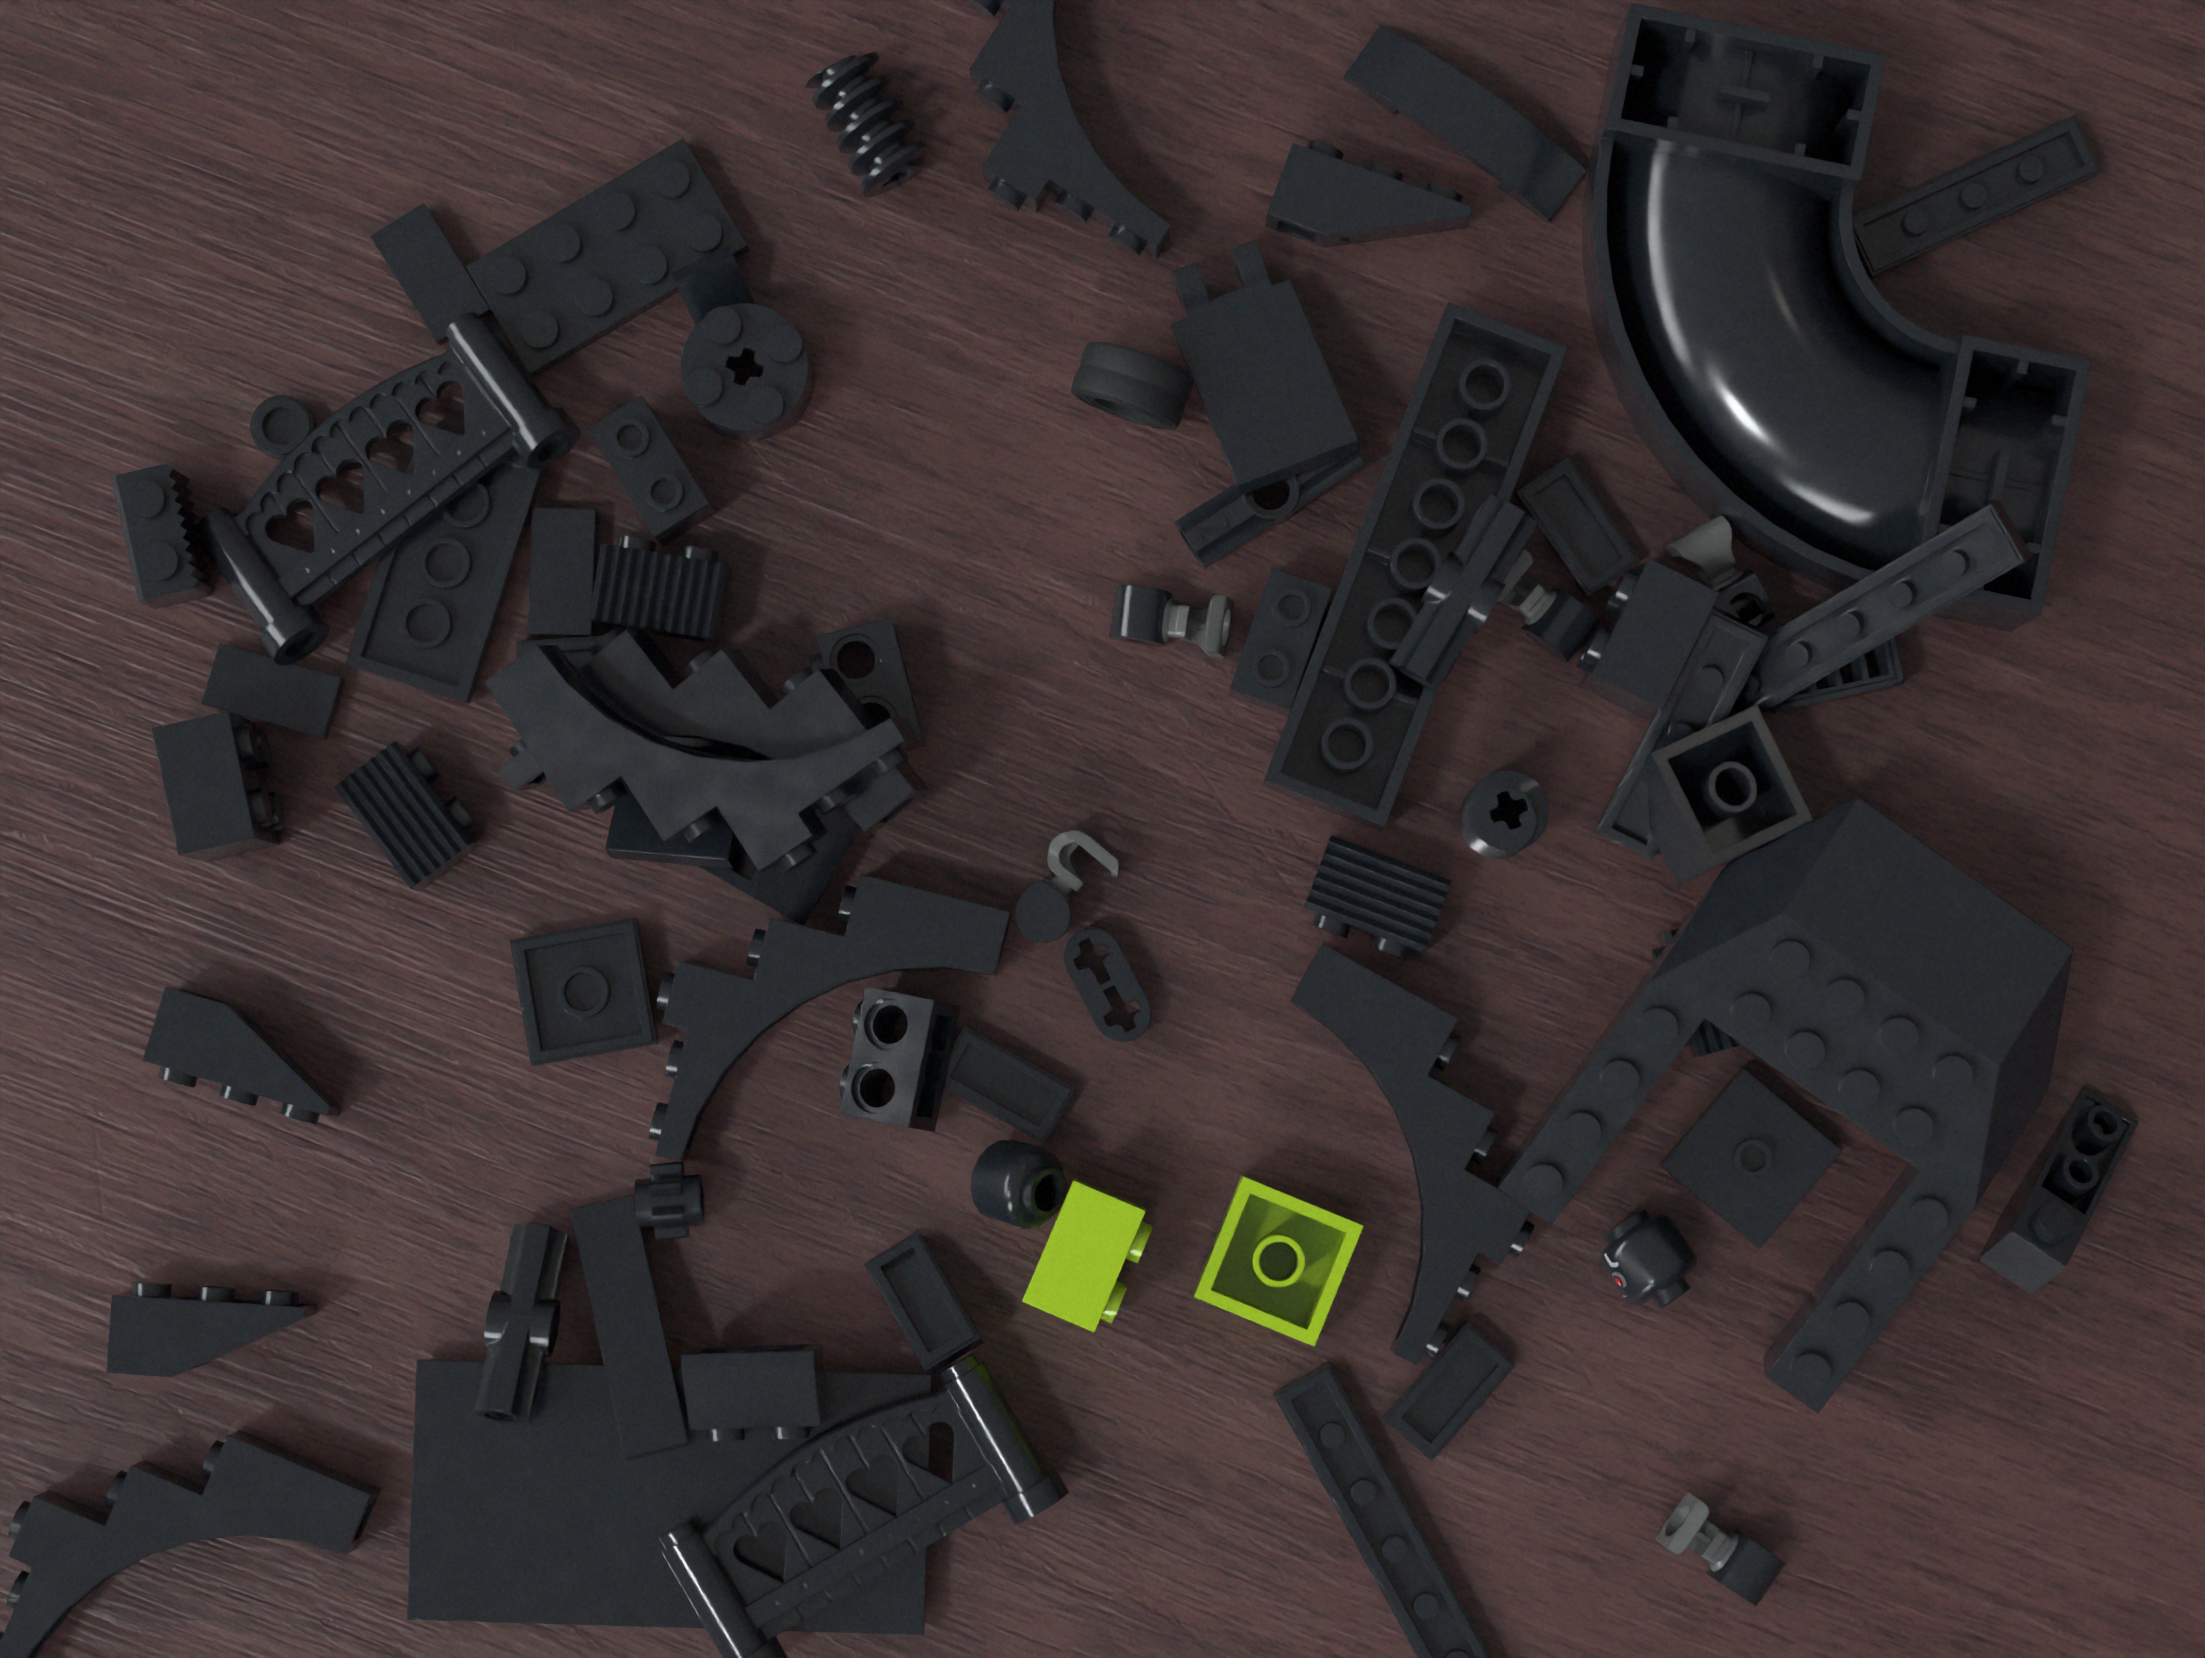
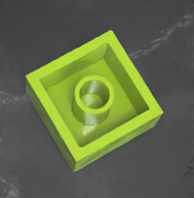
M1241 1175L1193 1296L1315 1347L1363 1225Z
M1075 1178L1022 1302L1092 1332H1095L1100 1319L1112 1324L1127 1290L1126 1284L1116 1281L1125 1259L1138 1263L1152 1231V1225L1142 1222L1146 1209Z

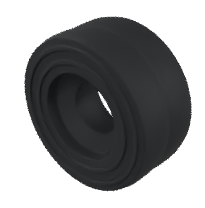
M1089 342L1083 351L1080 367L1072 383L1071 393L1082 402L1118 418L1152 428L1175 430L1181 422L1185 404L1189 399L1193 387V378L1180 368L1149 354L1116 344Z

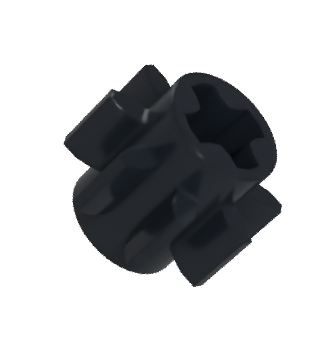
M684 1162L650 1164L651 1178L635 1180V1208L638 1226H655L656 1240L689 1237L688 1223L704 1222L705 1219L704 1190L701 1174L685 1175Z

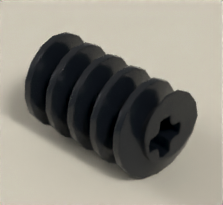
M877 52L853 55L841 59L815 74L805 86L811 89L818 88L812 97L817 109L823 111L830 110L824 119L828 131L842 132L836 141L840 153L854 154L848 163L852 175L866 176L860 185L864 197H873L890 191L917 175L922 166H918L915 159L927 148L925 140L905 143L903 139L915 126L913 118L893 121L891 116L903 104L901 96L881 99L879 94L891 82L889 74L869 77L867 72L879 61Z
M1514 770L1493 772L1471 788L1462 801L1459 815L1461 834L1467 844L1483 856L1496 859L1514 856L1536 842L1545 830L1549 816L1547 796L1539 783L1525 773ZM1498 802L1502 808L1513 806L1516 811L1517 817L1509 822V827L1505 821L1494 823L1491 818L1490 812L1499 806Z

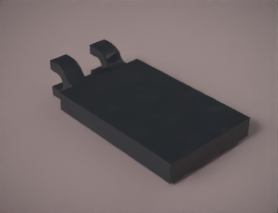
M1255 240L1231 249L1236 266H1234L1235 272L1242 288L1209 300L1196 262L1172 271L1173 279L1177 286L1175 288L1176 294L1187 317L1171 324L1173 335L1188 372L1193 378V384L1240 496L1360 451L1358 438L1291 280L1288 279L1275 285L1271 284Z

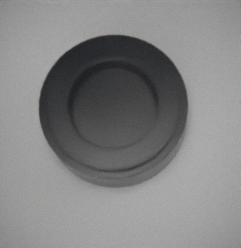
M277 395L264 400L255 409L250 422L251 436L256 446L269 457L280 461L317 427L312 411L300 400L287 395Z

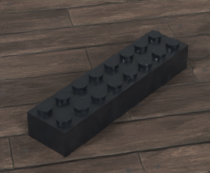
M1447 303L1264 778L1263 787L1380 832L1385 827L1437 692L1406 676L1389 662L1423 607L1424 603L1421 602V599L1449 552H1456L1466 535L1467 528L1481 505L1486 502L1490 494L1502 500L1510 501L1568 347L1453 303Z

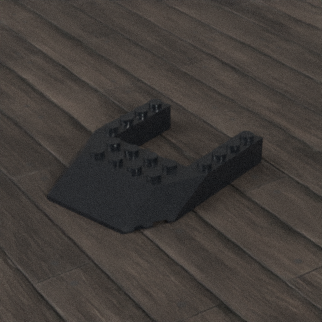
M1857 796L1831 809L1828 814L1810 823L1806 822L1752 853L1748 852L1726 864L1502 1169L1499 1189L1552 1225L1702 1021L1706 1019L1909 1162L1763 1356L1765 1377L1819 1414L1975 1209L2049 1091L2074 948Z

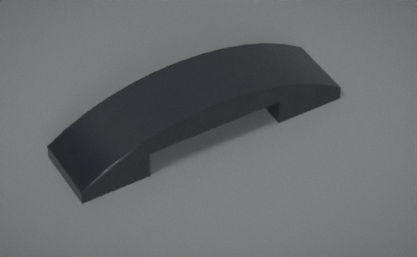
M1381 25L1344 75V80L1395 115L1397 111L1401 112L1499 182L1497 188L1547 223L1550 222L1586 171L1544 132L1483 86L1424 48Z

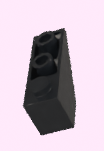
M1308 141L1306 147L1295 143L1292 144L1267 212L1265 227L1326 248L1465 229L1473 207L1461 203L1463 196L1450 188L1438 184H1427L1424 190L1401 182L1403 174L1389 166L1368 162L1365 169L1343 161L1344 154L1330 145L1317 141Z
M165 986L142 1060L161 1066L158 1078L193 1088L196 1086L198 1077L222 1084L219 1096L256 1106L259 1096L283 1102L280 1114L312 1124L318 1123L320 1114L339 1116L341 1106L240 1006L181 988Z
M2084 1087L2081 1089L2002 1211L1978 1260L2031 1295L2065 1269L2138 1121L2088 1088Z
M133 1282L132 1293L126 1292L112 1295L106 1373L160 1377L180 1375L317 1314V1304L299 1303L300 1292L261 1290L260 1301L235 1299L236 1288L201 1285L197 1286L196 1297L171 1295V1283Z

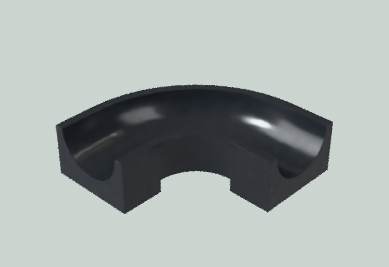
M1631 3L1614 39L1589 159L1582 209V262L1588 308L1602 359L1618 398L1644 444L1673 482L1710 519L1722 515L1728 521L1732 528V536L1788 572L1837 593L1854 585L1991 503L2000 500L2033 557L1931 616L2011 632L2041 616L2092 361L1965 334L1957 341L1940 337L1908 321L1874 287L1857 251L1852 225V204L1854 189L1861 182L1886 55Z

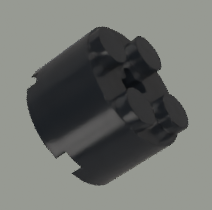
M750 303L713 308L695 326L683 348L681 377L686 394L703 420L716 432L728 438L746 442H757L770 438V436L780 433L797 422L809 405L814 388V372L810 355L800 333L793 324L773 309ZM748 361H755L759 371L762 373L761 377H749L746 386L740 385V381L734 372L737 367H746Z

